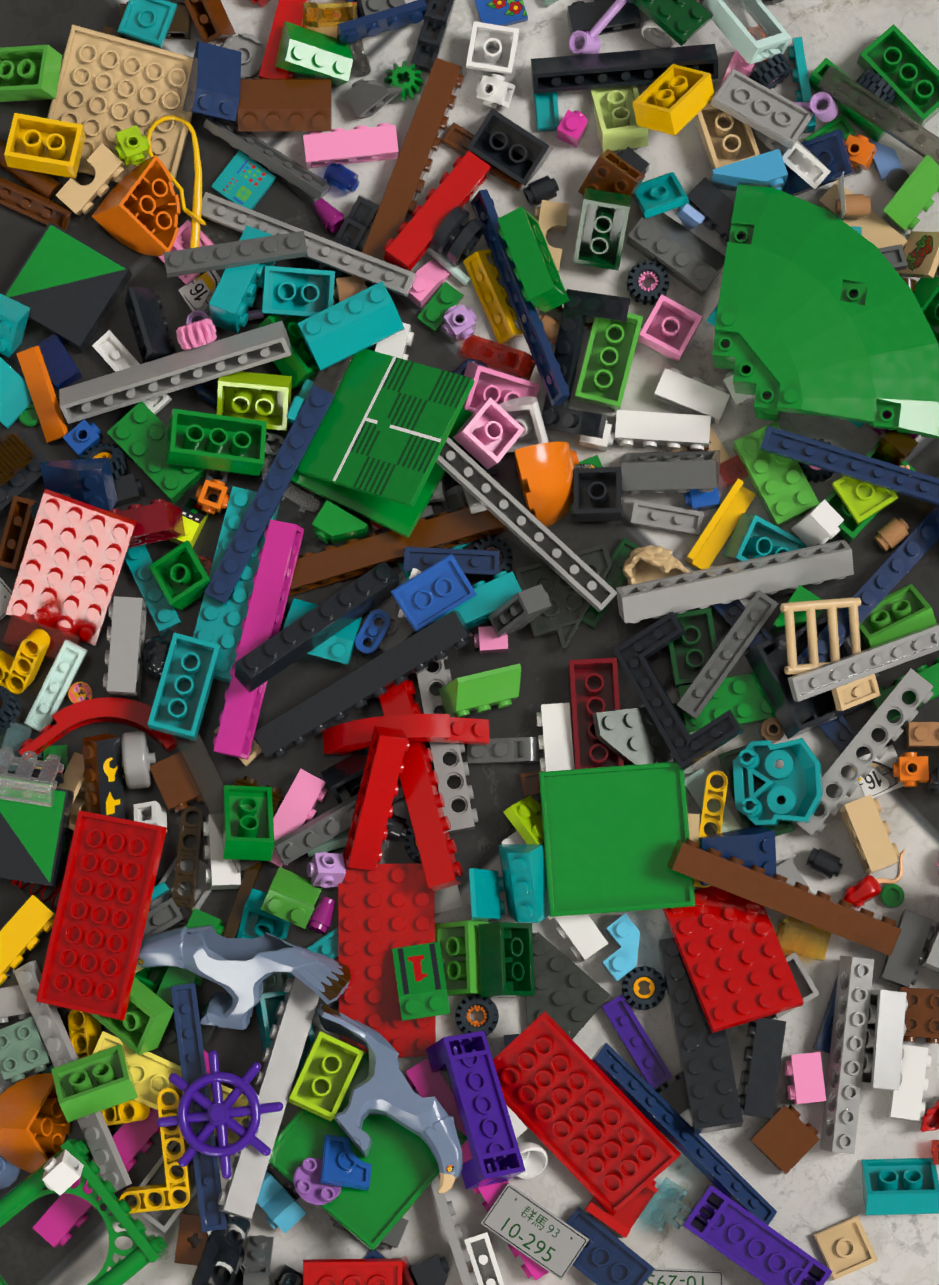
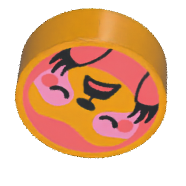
M76 682L69 688L68 696L70 701L75 704L92 699L93 691L87 683Z

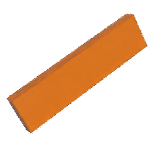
M35 346L16 353L46 442L63 438L69 432L40 347Z

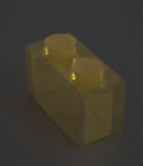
M344 0L303 2V26L317 28L337 27V24L357 18V2Z
M789 916L788 919L779 920L776 936L783 951L796 952L797 955L824 961L831 932L824 931L811 924L810 926L804 925L802 921Z

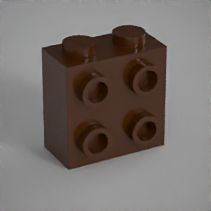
M607 149L598 157L578 192L583 195V198L585 188L631 195L633 197L645 175Z
M193 747L150 765L151 773L170 812H182L188 807L187 804L194 801L201 803L209 799V794L213 793Z
M898 988V992L907 993L906 999L908 1001L904 1022L906 1033L903 1036V1042H916V1038H925L926 1043L939 1044V990Z
M782 1105L773 1114V1119H769L749 1139L783 1174H787L820 1140L816 1136L819 1132L809 1122L805 1125L799 1119L801 1114L792 1105L789 1107Z

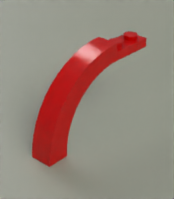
M103 697L84 700L58 711L52 715L55 725L46 726L40 731V736L36 739L25 741L20 746L21 749L18 752L26 764L71 731L89 724L102 722L121 723L135 727L157 741L167 754L186 741V739L149 729L147 724L152 710L151 706L125 698Z
M400 714L371 717L338 724L323 731L324 754L347 755L356 750L370 747L375 726L402 729L409 742H447L478 745L490 743L488 719L450 717V714Z

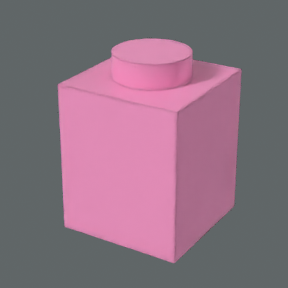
M493 626L478 627V634H474L475 648L480 649V654L508 652V635L498 638Z

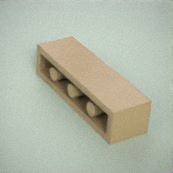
M837 180L819 199L817 206L831 211L839 218V213H836L835 208L836 199H838ZM845 187V194H853ZM872 209L870 210V215H864L862 218L842 219L849 226L862 227V236L877 248L900 244L904 248L908 241Z

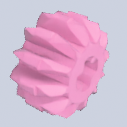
M208 318L183 325L176 330L178 343L183 350L203 346L214 342L217 338L215 325Z

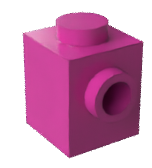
M567 110L557 128L556 138L577 148L587 130L588 119L579 111L574 110L572 112Z

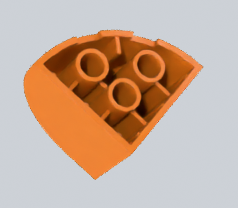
M155 155L136 166L111 190L92 215L120 243L136 252L149 256L164 255L163 252H169L179 231L177 227L178 214H180L178 194L175 195L171 183L173 179L162 161Z
M547 442L514 450L515 466L528 511L545 527L555 524L565 516L574 501L575 465L579 464L576 451H571L570 445L567 442Z
M52 1073L37 1074L22 1079L0 1095V1155L16 1167L33 1173L62 1149L60 1146L65 1142L66 1134H70L71 1122H67L59 1105Z

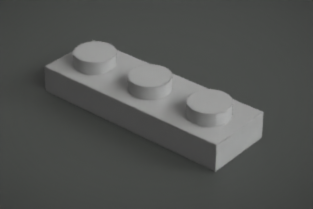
M634 499L630 524L700 537L704 512Z

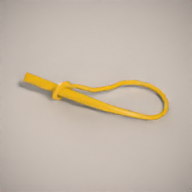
M175 115L163 116L156 120L148 129L147 139L150 144L148 155L149 157L154 156L151 147V136L158 124L167 120H176L188 127L192 136L195 169L192 211L186 208L183 188L171 173L170 175L173 179V184L179 190L183 212L192 218L190 248L199 247L200 225H206V222L201 218L202 167L196 132L191 123L182 117Z

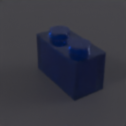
M56 333L35 345L40 347L51 383L58 391L82 378L79 369Z

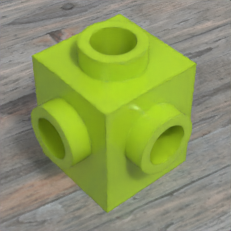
M137 125L115 133V152L120 160L123 159L126 166L131 164L139 165L145 161L150 144L145 135L142 136Z

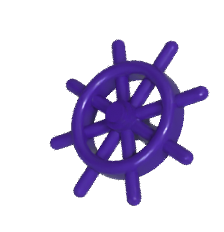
M211 1050L208 1053L210 1073L197 1078L191 1084L187 1083L176 1073L169 1075V1081L183 1091V1094L179 1101L177 1115L160 1117L157 1119L156 1124L159 1127L178 1125L182 1136L190 1145L178 1161L179 1166H187L198 1151L208 1156L220 1157L222 1177L229 1179L231 1177L230 1156L243 1151L249 1145L264 1156L270 1155V1147L256 1136L261 1127L262 1115L264 1113L281 1111L283 1104L281 1102L261 1104L257 1092L250 1084L261 1069L259 1062H254L241 1078L235 1074L220 1072L218 1054L215 1050ZM221 1082L230 1083L235 1086L224 1101ZM210 1084L212 1086L213 1102L199 1092ZM244 1093L250 1105L231 1108L240 1095ZM192 1100L207 1111L189 1113ZM251 1115L248 1129L233 1119L234 1117ZM208 1121L196 1136L190 1123ZM226 1126L241 1137L231 1145H228ZM215 1128L217 1130L218 1147L204 1143Z

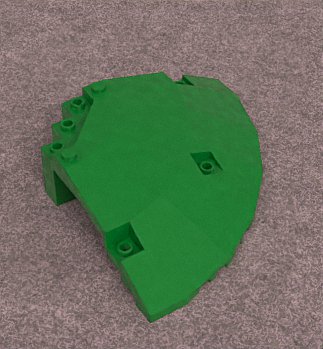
M738 184L716 315L712 352L714 367L734 370L733 384L735 393L755 395L754 412L756 419L779 421L780 412L827 416L869 423V426H874V428L897 430V432L918 434L921 437L939 439V344L912 289L874 244L831 211L773 187ZM744 233L746 237L743 240H739L737 235ZM851 291H856L858 293V296L856 298H851L849 296V293ZM888 411L892 416L889 419H885L882 414Z

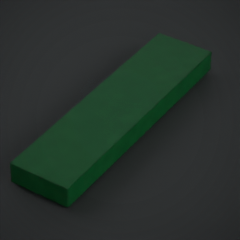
M623 537L610 558L612 569L605 579V582L615 591L616 588L622 586L626 579L623 574L625 560L630 557L634 549L639 547ZM613 599L599 612L591 605L582 623L595 630Z

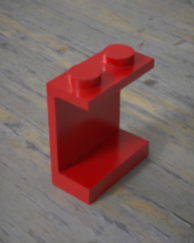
M651 1181L613 1216L594 1196L584 1210L626 1238L651 1198L659 1190L655 1187L657 1182Z

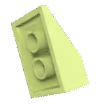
M637 85L589 89L602 152H605L607 149L610 151L624 150L628 146L630 148L648 146V128L637 126L632 104L640 96Z

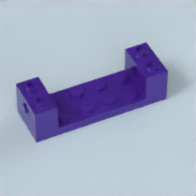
M485 1031L444 1037L425 1049L431 1071L447 1070L473 1157L463 1164L461 1171L466 1190L507 1182L526 1171Z
M708 1185L681 1223L687 1230L707 1242L765 1285H824L833 1272L712 1185Z

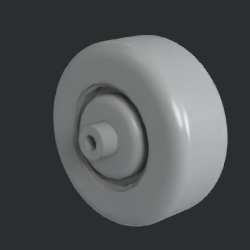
M143 731L125 732L121 737V759L126 785L131 790L148 788L151 785L150 764L156 763L155 753H149L146 734Z

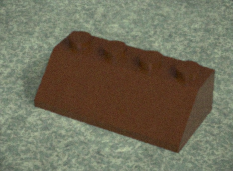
M331 78L241 79L238 131H331Z

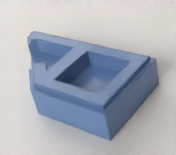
M869 139V142L875 144L877 149L873 163L881 181L887 179V175L891 170L896 168L903 169L894 149Z
M689 204L681 206L676 213L688 230L700 225L705 218Z

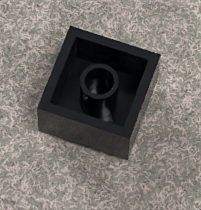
M621 467L574 468V516L576 522L623 521Z

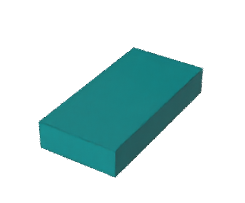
M557 92L534 94L537 132L557 131L560 124Z

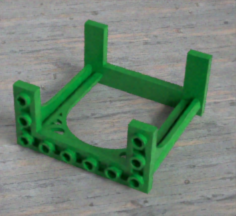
M77 1138L64 1142L60 1146L62 1149L53 1157L56 1159L66 1149L84 1165L78 1187L74 1189L69 1187L64 1193L79 1196L90 1202L103 1217L109 1235V1249L106 1261L98 1275L87 1285H123L150 1262L154 1263L168 1254L166 1250L168 1245L160 1235L157 1237L154 1234L147 1236L144 1233L147 1230L138 1218L134 1220L130 1215V1206L124 1199L119 1201L114 1194L116 1189L108 1179L104 1181L98 1174L101 1170L91 1160L93 1156L85 1139L80 1140ZM46 1162L0 1199V1228L34 1200L47 1194L56 1193L50 1189L44 1190L46 1185L42 1177L45 1171L43 1167ZM86 1180L88 1181V1188H92L91 1194H86L83 1190ZM102 1204L107 1206L105 1211H102L100 1208ZM115 1222L120 1223L118 1224V1227L125 1229L126 1231L116 1232L113 1228V1224ZM125 1236L130 1238L133 1244L130 1249L122 1250L115 1245V1240L118 1237ZM115 1253L120 1256H126L123 1260L119 1258L117 1263L113 1261ZM0 1275V1285H8Z

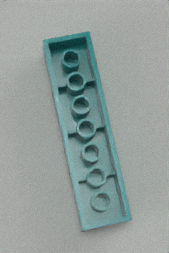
M232 487L209 574L210 580L257 492ZM279 505L271 520H276ZM264 534L227 604L225 605L204 594L193 638L216 643L221 646L222 651L214 679L231 682L230 671L232 665L235 664L237 657L236 646L241 640L243 633L242 622L247 616V602L253 592V577L259 568V553L265 543Z

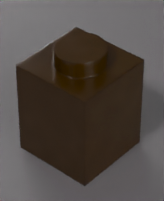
M886 429L878 438L881 443L875 450L891 464L900 466L918 445V442L908 433Z

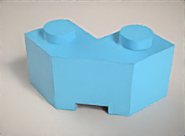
M626 913L605 929L619 947L616 952L601 963L615 982H618L637 965L640 931Z
M266 1169L257 1203L268 1215L265 1218L266 1221L274 1229L279 1227L286 1233L307 1213Z

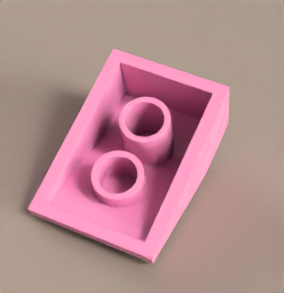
M468 361L464 376L472 378L475 383L462 408L473 413L482 402L490 397L497 404L520 397H537L540 384Z

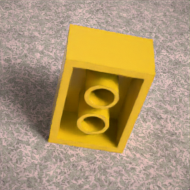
M672 64L632 102L637 126L675 136L715 96L711 74Z
M14 113L4 153L7 167L76 179L86 138L83 125Z

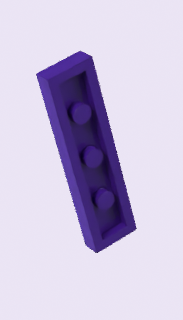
M623 994L603 1005V1011L647 1083L654 1089L671 1079L673 1076Z

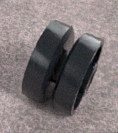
M457 206L451 211L434 234L430 243V248L438 254L447 251V260L455 266H459L469 256L486 229V224L478 218L469 221L470 214L462 206Z

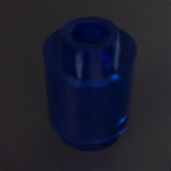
M331 163L324 174V179L327 180L328 184L346 195L350 192H355L360 183L358 174L340 163Z

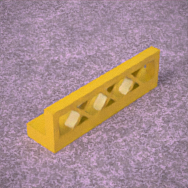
M490 249L476 251L465 259L463 263L498 344H506L514 337L523 336L524 334L522 329H518L514 322V319L517 320L513 307L508 306L505 298L509 300L504 285L503 287L500 286L496 280V277L500 280L501 277L495 262L494 266L488 262L486 256H491L493 260Z
M739 478L686 558V562L698 570L710 568L734 531L741 514L747 511L756 497L755 493L743 486L744 482Z

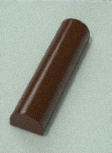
M0 138V168L29 190L51 200L62 187V184L46 173L7 167L4 156L7 143Z

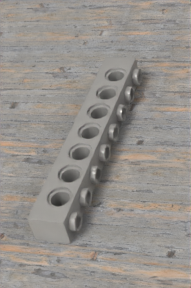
M447 657L436 662L439 665V669L436 672L431 673L424 670L417 674L424 714H434L437 708H444L441 696L432 695L430 688L435 684L444 687L452 681L450 668L445 669L443 660H447ZM429 742L434 770L439 779V784H437L438 791L442 794L445 802V807H442L444 816L448 817L451 825V830H448L449 834L475 829L474 823L478 822L476 808L471 809L470 799H474L472 785H467L465 776L470 774L467 761L462 762L461 753L465 752L464 744ZM453 754L457 761L454 765L448 766L443 762L444 756ZM452 777H457L460 779L461 785L457 789H451L447 785L448 780ZM457 800L464 802L466 806L464 811L460 813L453 811L451 807L453 802Z
M910 669L822 776L823 798L820 803L824 805L825 812L820 816L813 815L809 823H795L810 835H813L815 832L820 834L828 824L824 820L830 813L834 816L843 806L840 801L845 795L850 797L858 787L855 782L860 776L864 779L873 769L870 765L875 758L880 760L888 751V748L885 746L890 739L895 742L904 731L900 728L907 720L910 723L919 713L916 710L917 706L921 702L926 704L934 693L931 689L934 686L913 669ZM908 690L913 691L916 695L915 702L910 705L902 701V694ZM896 709L900 712L901 718L897 723H890L887 720L886 716L889 710ZM875 728H882L885 731L886 736L883 741L876 742L872 739L871 733ZM864 746L870 750V757L867 760L857 758L856 751L859 747ZM845 765H851L855 769V775L851 779H846L841 775V769ZM829 784L839 786L840 793L837 797H829L827 795L826 787Z
M840 955L826 1085V1101L824 1104L820 1149L847 1154H854L874 959Z

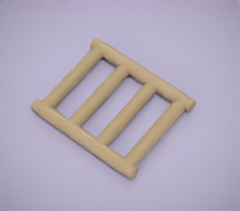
M852 597L782 603L780 610L784 612L788 662V666H785L784 669L785 674L796 675L830 663H819L815 610L827 609L831 662L840 659L837 608L848 607L851 654L861 652L858 606L861 605V599ZM806 611L809 664L797 665L794 612Z

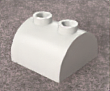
M474 21L466 68L512 75L518 46L519 29Z
M520 397L498 404L525 429L507 452H514L516 449L549 442L536 397Z

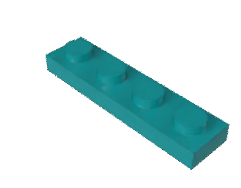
M796 37L792 39L791 46H788L789 60H793L794 64L791 73L792 81L797 82L798 90H795L796 102H810L812 96L802 37ZM815 114L805 128V133L815 131Z
M145 545L128 548L125 560L159 632L162 633L168 628L181 624L175 608L169 604L149 568L153 561Z

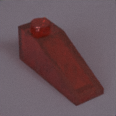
M476 335L465 339L460 355L485 363L487 366L526 380H530L536 365L532 355L527 352Z

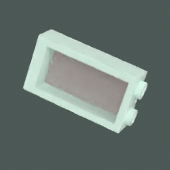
M704 0L702 4L713 15L712 21L749 65L772 58L780 53L784 54L792 38L761 0Z

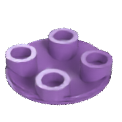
M306 1158L298 1166L294 1174L293 1182L296 1192L303 1200L310 1204L325 1205L332 1202L339 1195L341 1186L320 1183L322 1159Z

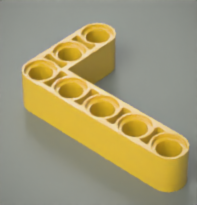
M42 629L33 630L20 644L15 658L0 649V686H4L11 693L20 694L34 681L50 644V636Z
M713 771L707 776L699 837L707 836L704 833V826L708 823L716 825V834L721 833L728 785L727 776L721 771ZM714 776H720L724 781V785L719 789L713 788L710 784V779ZM715 799L720 803L721 808L717 812H710L707 808V803ZM693 878V884L695 888H707L711 886L701 885V883L697 879Z
M72 1009L68 1015L69 1035L77 1057L80 1059L93 1054L102 1034L101 1023L90 1013ZM133 1099L101 1112L106 1124L114 1125L143 1121L148 1118L150 1107Z
M175 1085L163 1087L157 1096L159 1118L177 1115L182 1094ZM165 1092H172L176 1097V1101L167 1103L163 1098V1094ZM169 1126L160 1127L166 1183L127 1188L119 1201L121 1199L125 1200L127 1195L135 1196L138 1201L134 1206L129 1205L131 1208L129 1213L178 1209L185 1207L190 1201L192 1185L189 1163L187 1166L182 1167L184 1174L181 1176H175L171 1171L172 1166L179 1165L180 1157L187 1150V1142L182 1136L179 1126L174 1128ZM169 1142H179L181 1150L173 1152L168 1146ZM178 1189L183 1190L186 1193V1199H176L174 1191ZM150 1193H159L162 1201L159 1203L152 1202L149 1197Z

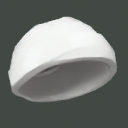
M649 19L643 24L641 29L642 36L655 46L669 48L676 42L653 20Z
M532 1142L518 1144L526 1171L517 1175V1177L530 1179L538 1176L543 1172L548 1163L546 1151L540 1145Z

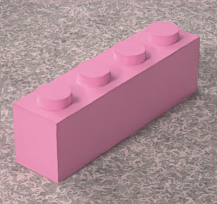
M381 123L377 127L371 128L361 125L354 127L353 130L335 128L327 133L311 131L308 135H303L307 169L398 159L399 156L396 125H391L390 123Z
M302 769L299 770L273 818L274 841L301 827L306 822L313 820L317 812L314 807L318 801L322 802L328 792V789L325 788L327 785L325 781ZM273 848L272 859L268 862L282 868L284 864L281 862L275 848Z

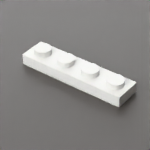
M110 330L92 345L115 372L140 365L137 359ZM164 394L142 402L156 415L172 399L168 394Z

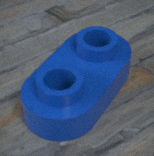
M381 609L373 610L366 618L355 639L356 647L360 653L370 655L379 648L391 626V619L386 611ZM382 619L384 623L382 626H376L375 621ZM367 639L372 641L369 647L363 645V642Z

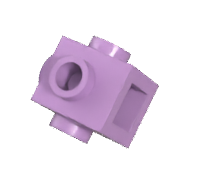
M464 304L459 307L454 305L445 312L446 315L443 316L444 324L442 327L449 337L452 336L457 342L461 339L465 340L474 334L477 317L471 308L466 309ZM462 317L464 321L457 323L456 320Z
M328 852L314 854L311 862L307 865V875L311 877L312 886L329 888L338 887V884L342 883L346 875L343 854Z

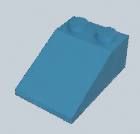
M776 149L713 169L710 181L718 189L737 191L738 184L773 187L782 191L788 177V172L780 150Z

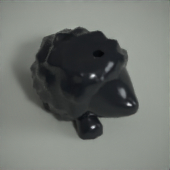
M170 628L166 629L163 634L146 640L145 651L141 657L142 667L145 669L146 674L153 676L155 679H161L174 633Z

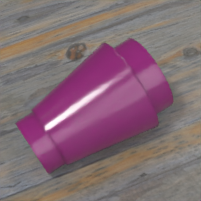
M323 198L317 200L313 208L325 229L330 230L332 233L337 232L345 220L343 218L344 214Z
M322 896L321 901L313 910L307 927L310 930L325 934L326 930L330 929L335 901Z

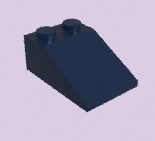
M197 41L183 110L221 120L235 121L240 100L242 52Z
M109 457L40 462L45 489L60 494H70L71 498L106 511L113 509L118 501Z
M754 826L699 837V848L707 850L708 847H712L721 851L722 857L727 859L730 858V855L744 861V866L751 868L752 864L766 869L765 874L772 877L774 873H777L775 830ZM701 881V885H709Z

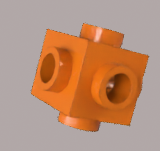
M849 134L845 143L852 168L856 170L858 167L868 171L877 152L875 144L870 143L867 137L857 134L856 137Z
M212 479L211 481L205 480L203 486L199 485L195 498L198 499V506L202 507L201 511L214 515L215 512L221 513L222 508L227 509L230 495H228V487H225L224 482ZM210 495H216L218 500L216 502L209 501Z
M915 752L902 753L903 757L896 759L897 763H893V777H897V783H904V787H918V783L929 781L928 756H917ZM908 767L912 768L913 773L909 772Z

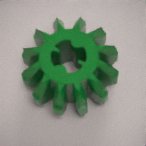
M406 61L402 62V67L394 63V70L387 69L386 74L388 77L384 78V83L401 88L402 92L399 94L401 101H405V96L413 100L414 93L420 94L421 88L419 86L423 85V79L420 78L422 75L421 71H415L414 64L407 67ZM405 79H408V83L403 82L402 84H400V80L404 81Z

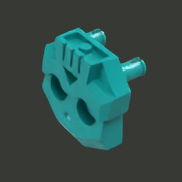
M803 738L774 745L770 740L751 741L733 760L735 809L746 815L756 826H777L780 821L810 822L823 798L822 770L820 761ZM782 760L784 766L777 769L775 763ZM755 776L765 782L757 791ZM780 796L786 798V802L782 805L777 802Z

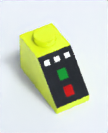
M190 498L181 510L185 536L170 539L171 541L181 545L188 540L193 548L209 515L201 511L202 507L198 506L197 500Z

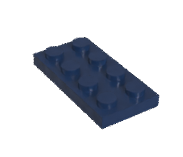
M580 1207L576 1209L566 1222L589 1239L572 1265L596 1285H644L654 1272V1267Z

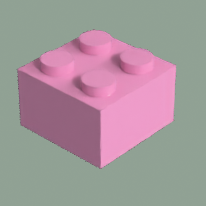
M661 294L639 334L638 342L679 363L698 330L703 316Z
M490 397L476 408L453 436V439L486 469H489L502 459L525 429Z
M814 1052L787 1056V1061H783L785 1076H789L790 1085L786 1086L788 1100H792V1105L826 1101L821 1053Z

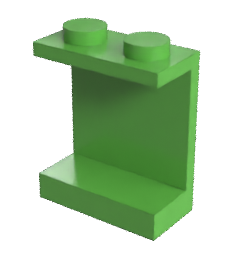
M279 867L261 910L305 929L323 887L312 886L311 880Z

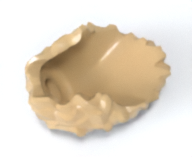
M653 545L634 549L630 557L625 560L623 574L627 579L628 585L690 572L677 558L672 556L671 550Z

